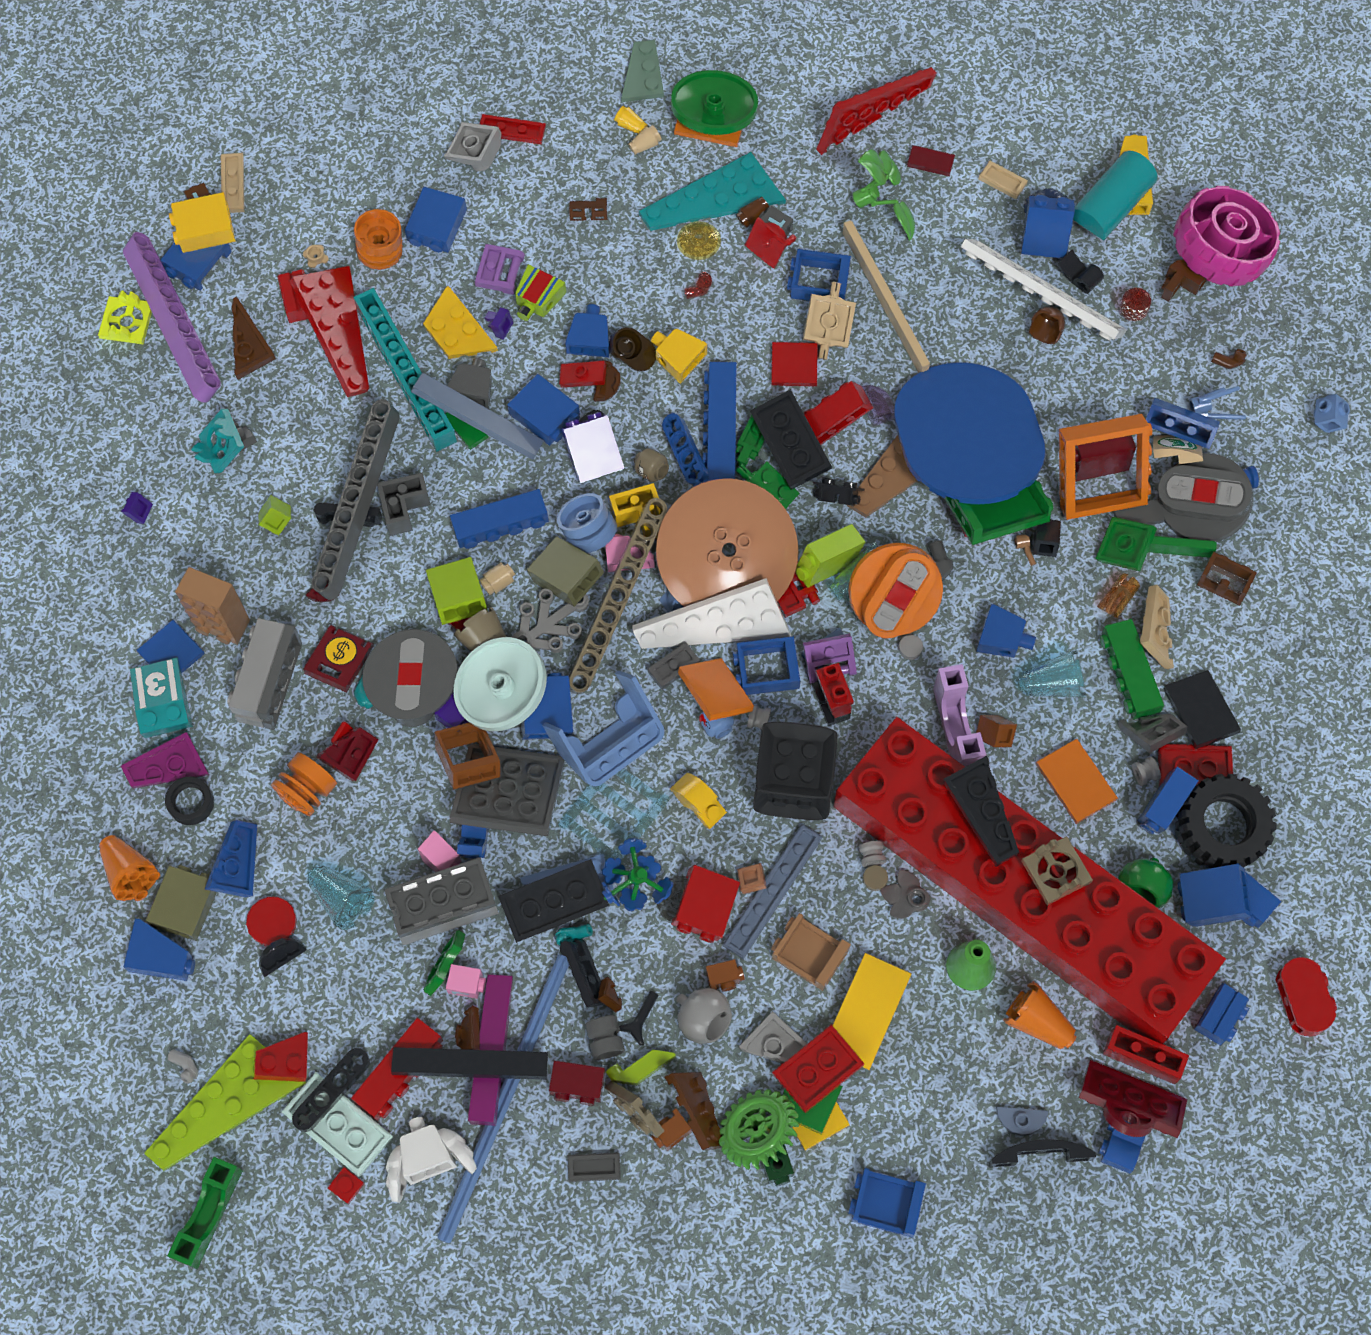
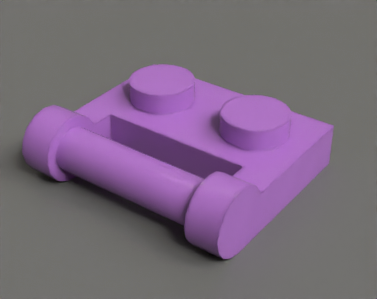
M485 244L475 279V286L513 295L516 288L514 284L519 266L525 257L524 252ZM506 258H508L512 262L506 282L500 281Z
M850 633L803 643L809 684L818 680L815 673L816 666L847 661L845 665H840L843 675L849 674L851 676L857 674Z

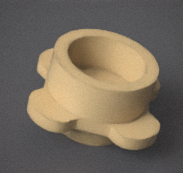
M311 245L303 252V256L307 258L308 267L315 268L321 263L325 264L329 260L328 256L324 254V247L322 245Z

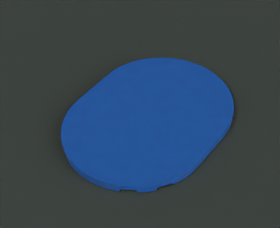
M947 363L931 367L927 371L916 374L905 383L897 396L894 408V421L906 464L916 480L921 481L936 495L943 498L958 499L960 503L991 504L1017 496L1020 491L1030 487L1038 478L1045 458L1043 435L1027 393L1008 375L979 364Z

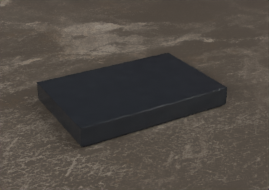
M1209 670L1164 686V691L1177 716L1187 726V734L1195 749L1240 733L1241 728Z

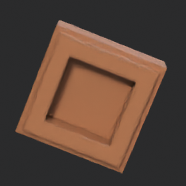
M761 863L737 869L742 894L766 889L764 869Z

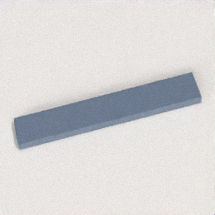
M425 373L421 374L411 391L532 460L544 442L541 438Z
M801 824L765 879L766 889L757 891L722 946L744 960L823 836Z

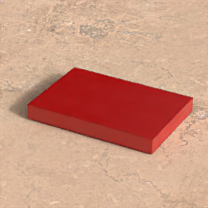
M1166 744L1158 749V767L1161 773L1159 786L1167 774L1176 767L1199 780L1197 784L1206 778H1212L1214 775L1223 774L1226 777L1228 774H1233L1232 746L1206 745L1195 749L1194 745Z
M831 1024L775 1069L772 1075L800 1109L807 1113L864 1066V1062Z

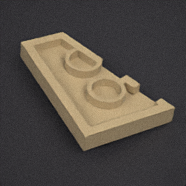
M1153 585L1148 588L1140 642L1143 648L1164 669L1174 668L1173 659H1169L1168 649L1172 648V639L1169 638L1167 626L1171 625L1169 597L1158 585Z

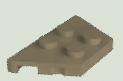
M610 1081L604 1087L614 1098L613 1103L622 1112L631 1116L629 1121L638 1131L641 1130L646 1136L650 1133L656 1138L664 1132V1129L652 1113L642 1105L643 1101L639 1096L613 1081Z

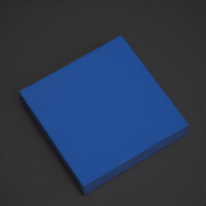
M174 620L169 622L136 650L148 664L178 658L181 674L205 654Z

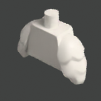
M423 1117L413 1118L409 1121L411 1133L401 1136L400 1145L393 1149L386 1164L388 1173L386 1186L389 1189L392 1202L400 1203L406 1191L407 1181L412 1185L456 1168L457 1165L452 1155L469 1173L473 1174L477 1169L473 1159V1151L466 1145L465 1139L455 1131L446 1128L438 1130L435 1125L426 1127Z

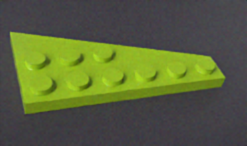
M249 1034L144 1154L165 1171L201 1147L216 1140V1138L227 1131L229 1132L263 1111L266 1107L286 1097L292 1091L304 1086L306 1082L253 1079L255 1052L265 1048V1046Z

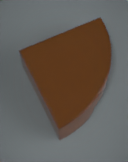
M607 976L601 980L598 1000L616 1013L622 1009V999L617 996L614 989L615 983Z

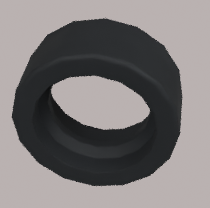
M183 777L169 786L165 794V805L169 814L177 822L184 825H196L210 816L214 808V796L209 786L203 780L196 777ZM187 788H196L204 796L202 807L192 814H183L176 807L178 794Z

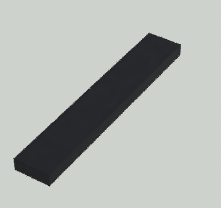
M393 1047L391 1074L547 1080L548 1052Z

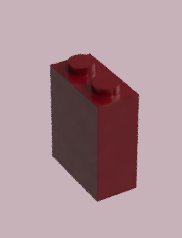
M1132 435L1076 445L1075 482L1129 471L1136 450Z

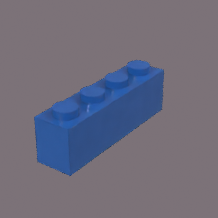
M540 489L450 515L459 548L465 547L466 549L473 548L478 543L486 540L488 542L497 541L500 539V536L506 534H520L523 529L530 527L534 529L541 528L545 523L549 522Z

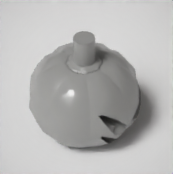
M704 988L695 990L688 997L684 994H680L677 997L676 1001L681 1005L677 1017L678 1026L688 1040L701 1045L717 1041L726 1032L732 1019V1010L724 994L716 989Z

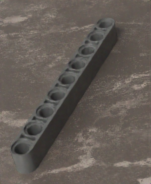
M385 399L377 400L370 410L312 579L313 589L328 600L337 598L342 590L399 422V412Z

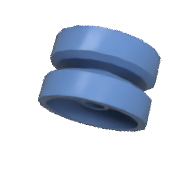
M595 493L576 496L568 501L557 515V524L568 542L586 553L597 551L606 546L613 539L617 531V523L601 496Z

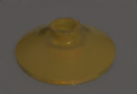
M691 222L685 225L677 236V246L680 252L694 260L710 258L719 250L721 245V237L718 230L707 222ZM701 235L702 238L698 239L695 236Z

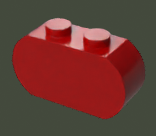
M1298 957L1288 961L1279 970L1275 980L1291 1028L1303 1036H1317L1328 1029L1336 1018L1335 1011L1337 1010V1005L1333 996L1329 994L1327 988L1329 985L1328 978L1325 972L1321 971L1320 965L1309 958Z

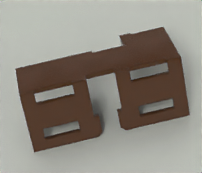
M596 198V201L569 202L570 221L586 220L585 208H591V220H607V198ZM573 209H581L582 211H573Z

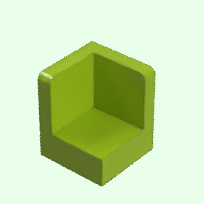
M272 495L269 496L258 512V525L278 536L291 519V506Z

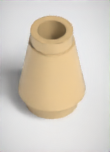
M653 125L650 127L646 126L628 145L636 155L659 145L658 142L662 138Z

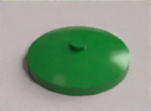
M718 70L699 71L685 76L674 86L671 95V109L674 116L684 126L694 131L710 135H724L744 129L755 119L758 110V96L752 85L735 74Z

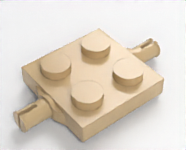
M837 282L831 283L830 295L820 296L811 294L803 340L820 345L818 359L823 358V360H827L829 347L848 348L856 303L845 301L839 297L841 283Z

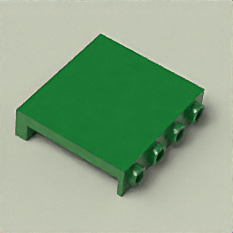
M1036 480L1030 487L1020 491L1017 496L991 504L960 503L958 499L944 498L972 545L1050 522L1051 512L1053 511L1052 500L1046 497L1041 483Z

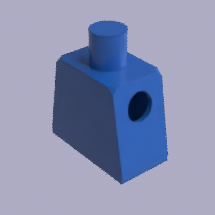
M589 304L587 305L586 313H576L574 315L565 343L567 354L609 358L607 316L599 315L600 307L598 305Z
M991 604L976 652L1015 658L1018 646L1033 650L1036 637L1023 633L1026 624L1025 619Z

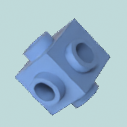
M1329 394L1326 397L1316 399L1314 410L1315 425L1327 433L1346 429L1348 426V414L1350 413L1349 404L1337 394Z

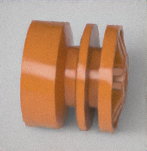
M381 209L369 210L359 216L354 226L358 259L371 269L383 270L394 266L401 258L403 251L402 230L398 218L393 213Z
M297 752L287 764L293 775L290 776L281 772L278 776L284 783L275 779L271 787L288 806L310 817L315 812L310 804L315 807H319L321 804L314 794L318 793L327 797L337 785V782L319 764L308 756Z

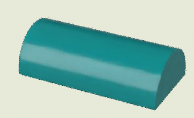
M1123 152L1075 205L1073 220L1104 241L1157 182L1158 175L1153 164L1138 152Z

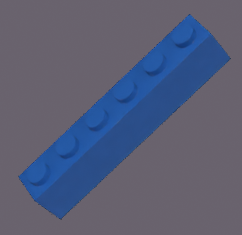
M709 362V371L704 370V384H709V391H704V405H708V411H704V425H708V432H703V446H708V453H703V462L707 466L709 481L735 479L737 362Z

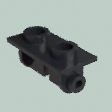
M822 478V482H813V484L819 485V488L814 493V497L818 498V501L835 503L837 494L839 495L838 504L855 506L856 504L859 505L861 501L858 491H865V488H858L855 482L843 481V485L835 484V479Z

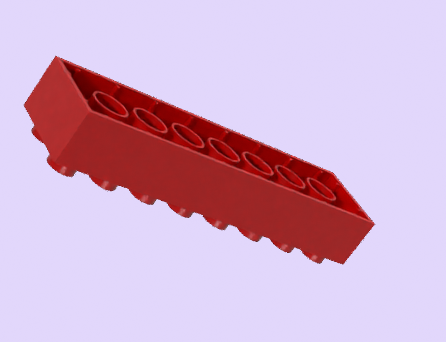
M896 717L836 790L834 808L876 840L882 841L884 846L1127 1029L1163 1044L1225 962L1226 958L1075 847V851L1093 881L1047 905L1023 865L1022 859L1035 853L1036 849L1041 845H1047L1053 839L1058 841L1062 837L998 791L1019 853L1017 856L996 867L943 783L944 778L963 769L965 766L900 718ZM1051 852L1055 861L1065 863L1071 860L1069 856L1063 853ZM1044 857L1041 858L1038 864L1039 875L1045 873L1048 867ZM1052 865L1049 869L1050 874L1054 878H1060L1064 875L1063 868L1059 865ZM1076 867L1067 871L1065 878L1068 883L1075 879ZM1052 880L1044 882L1045 885L1051 888L1059 889L1061 887L1058 882Z

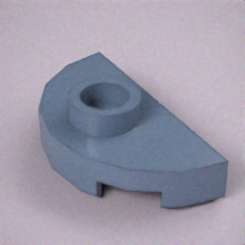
M996 1107L998 1120L1003 1127L1009 1130L1010 1133L1019 1136L1033 1134L1040 1130L1047 1120L1048 1111Z

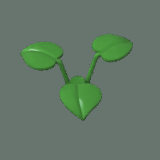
M868 150L862 154L858 163L868 170L874 180L867 186L853 192V199L859 208L869 204L872 207L894 204L895 214L910 241L915 231V220L906 203L903 201L899 203L896 199L877 201V198L880 196L877 188L879 185H884L888 179H890L894 186L900 183L899 169L885 150L880 151L879 154L875 150Z

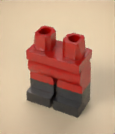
M839 663L817 669L815 673L818 681L812 683V688L827 726L849 720L852 710L851 705L854 704V700Z

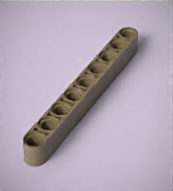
M660 498L649 500L643 507L569 674L570 692L574 694H581L590 687L656 538L661 522L667 512V505ZM650 505L658 506L660 515L655 516L651 514L649 510ZM641 526H647L650 529V537L641 535ZM632 547L640 549L641 558L636 559L632 557L630 553ZM622 569H628L631 571V580H625L622 578ZM613 590H618L622 593L623 598L621 602H616L612 599L611 593ZM607 611L612 614V623L608 624L602 620L603 612ZM594 633L602 635L604 639L602 645L594 644L592 641ZM584 655L593 657L594 665L592 667H586L583 664L582 659ZM579 676L583 678L585 684L582 689L574 687V677Z

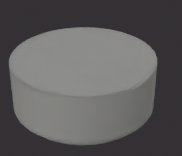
M907 635L901 639L899 652L902 657L914 660L922 653L923 643L919 637Z

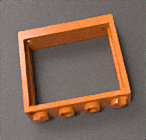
M1142 414L1059 429V505L1066 520L1148 505V495L1151 494L1148 476L1152 473L1149 463V456L1152 455L1149 436H1152V426ZM1137 434L1136 489L1075 500V446Z

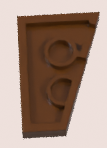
M671 1073L665 1076L668 1085L673 1083L679 1095L675 1097L679 1106L683 1105L689 1114L688 1124L701 1149L713 1150L722 1147L719 1144V1140L722 1137L720 1127L718 1126L714 1114L715 1109L710 1101L707 1083L702 1073Z

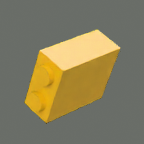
M224 192L171 203L172 213H169L171 225L176 228V231L172 232L175 245L180 244L183 253L236 242Z

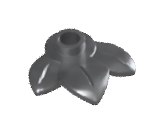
M899 870L898 884L888 885L881 889L884 900L893 905L890 910V916L894 918L904 919L908 918L913 912L924 911L930 902L927 891L920 888L919 879L914 874L905 870ZM919 896L922 902L915 904L912 898Z

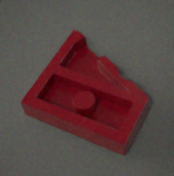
M355 727L318 753L316 758L349 780L356 781L379 739L361 727Z

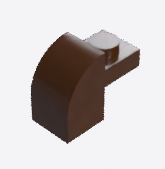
M1184 259L1177 260L1168 268L1165 276L1167 279L1161 287L1164 290L1161 298L1169 302L1180 286L1197 295L1207 280L1202 275L1193 272L1187 266Z

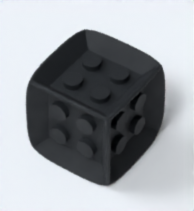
M792 722L764 723L761 729L757 760L756 788L753 799L754 811L769 816L801 820L827 819L830 812V795L835 771L837 732L827 727Z

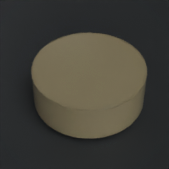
M878 865L868 867L863 875V883L871 891H880L886 886L888 881L886 870Z

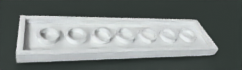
M965 239L961 245L966 250L965 254L975 260L978 258L985 261L984 266L993 271H1002L1004 273L1003 277L1013 283L1015 281L1022 283L1024 290L1031 294L1035 292L1042 295V301L1049 305L1055 304L1060 306V311L1069 317L1077 316L1080 318L1079 322L1087 328H1097L1100 330L1098 334L1108 340L1122 338L1126 333L1127 329L980 241Z

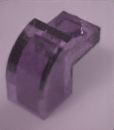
M873 385L862 386L873 406V409L867 412L873 427L894 420L895 407L886 391Z

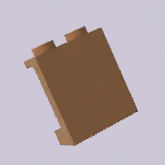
M799 913L796 919L791 917L784 929L787 932L782 939L778 937L771 948L774 951L772 959L824 991L849 952L851 944L843 939L841 942L806 921L804 915Z

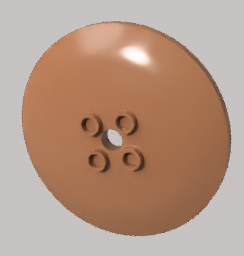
M716 479L691 488L671 505L658 531L656 560L660 576L666 588L683 607L767 578L776 601H778L789 587L796 570L798 540L794 524L788 512L771 493L747 481ZM726 543H731L735 547V553L731 557H726L722 552V547Z

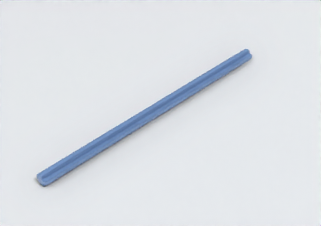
M561 954L557 956L517 1051H533L568 969L569 962L566 956ZM505 1078L499 1094L496 1126H484L473 1152V1159L477 1169L473 1174L466 1170L438 1234V1239L442 1242L451 1243L520 1079Z

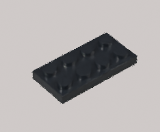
M791 389L750 410L791 490L832 469L825 452Z
M592 859L498 896L516 943L610 906L609 902L604 900L602 893L604 889Z

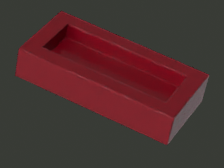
M912 145L907 167L950 177L955 155Z

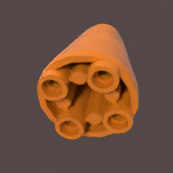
M115 835L105 837L100 842L99 847L111 893L116 900H143L148 895V890L159 879V871L151 861L121 838H117Z

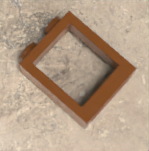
M468 722L435 731V749L453 790L500 777V759L486 730L479 729ZM478 742L484 755L483 758L453 765L447 752L448 749Z

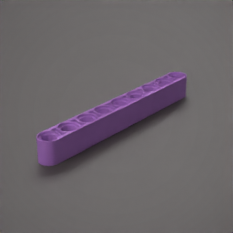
M135 232L123 248V254L193 396L200 402H209L221 386L220 379L150 239L143 233Z

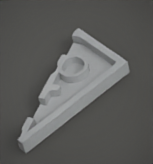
M772 1011L739 1046V1049L743 1052L783 1064L807 1043Z

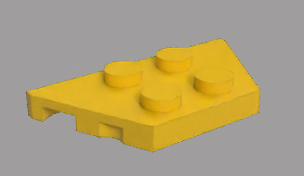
M447 286L423 323L426 331L447 358L453 359L460 358L463 355L473 356L481 352L491 351L493 353L498 351L497 346L453 290Z

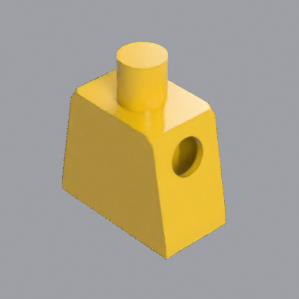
M674 329L668 336L657 331L651 339V342L657 346L656 360L680 384L707 355L706 342L679 329Z

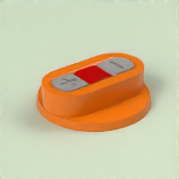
M906 543L885 544L867 553L856 565L849 582V601L857 618L874 635L881 638H894L899 635L909 634L927 624L937 612L943 594L942 576L936 562L921 548Z

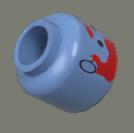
M702 712L699 715V722L708 736L720 739L732 732L734 718L730 716L709 721L705 713Z

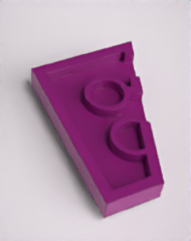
M187 732L121 765L133 789L174 782L183 777L209 775Z

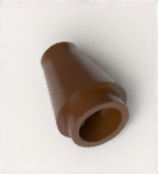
M761 196L741 207L736 217L745 228H748L750 225H754L756 219L769 208V205Z

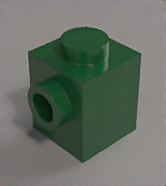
M779 1151L776 1152L778 1162L771 1157H768L769 1167L765 1166L762 1162L768 1184L775 1183L776 1187L789 1183V1178L794 1176L788 1153L785 1155Z

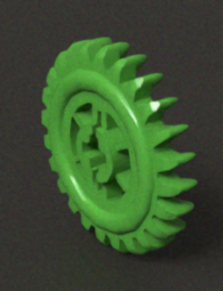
M759 1089L755 1092V1095L749 1092L746 1095V1099L740 1097L738 1098V1104L733 1103L731 1105L732 1111L725 1112L724 1115L727 1119L722 1120L720 1123L723 1128L720 1129L722 1137L719 1140V1144L722 1146V1153L727 1156L730 1162H734L736 1166L741 1167L743 1164L749 1170L750 1163H752L759 1170L760 1160L765 1166L769 1167L768 1157L778 1162L777 1151L785 1155L787 1154L783 1144L793 1146L788 1136L797 1137V1133L791 1127H799V1123L793 1119L798 1118V1114L795 1111L794 1104L789 1101L787 1096H782L779 1091L772 1092L770 1089H766L763 1093ZM765 1112L770 1113L771 1116L766 1117ZM750 1137L749 1143L743 1141L744 1139Z

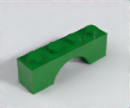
M213 1156L202 1180V1189L198 1203L186 1225L178 1231L167 1257L198 1270L243 1170Z

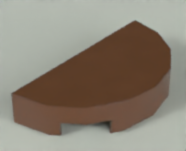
M604 359L602 361H605L607 364L605 385L596 386L594 402H603L611 399L618 392L621 385L620 373L611 362Z
M472 1005L463 1013L466 1016L462 1020L461 1025L457 1024L456 1045L464 1050H480L479 1008Z

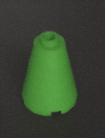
M981 940L966 941L956 945L950 951L946 961V969L949 978L955 985L969 991L983 989L993 980L996 973V960L985 942Z

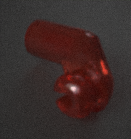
M707 272L700 273L695 286L684 288L686 298L691 299L706 295L712 284L711 275Z

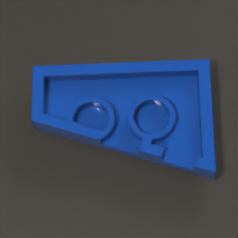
M239 820L230 823L205 890L241 897L253 896L257 824Z

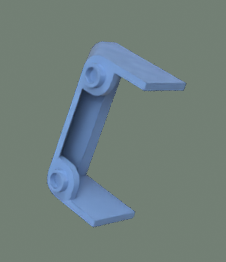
M619 670L615 674L626 692L615 703V711L619 720L589 742L582 745L578 738L565 736L562 729L547 722L542 725L559 755L585 783L591 786L603 784L659 743L664 736V727L636 676Z

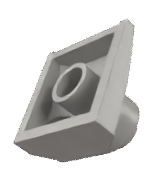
M461 122V126L447 153L444 154L445 159L471 165L475 171L488 169L501 146V131L499 127Z

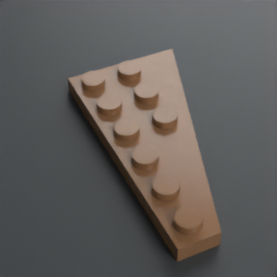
M898 435L858 487L865 488V491H858V495L861 497L860 504L855 506L847 505L865 518L887 504L888 501L898 494L906 491L911 485L919 482L912 475L906 464Z

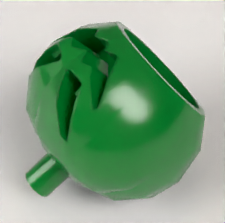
M1152 857L1150 860L1140 858L1127 863L1120 870L1118 879L1158 909L1162 908L1172 897V876L1159 863L1157 858Z

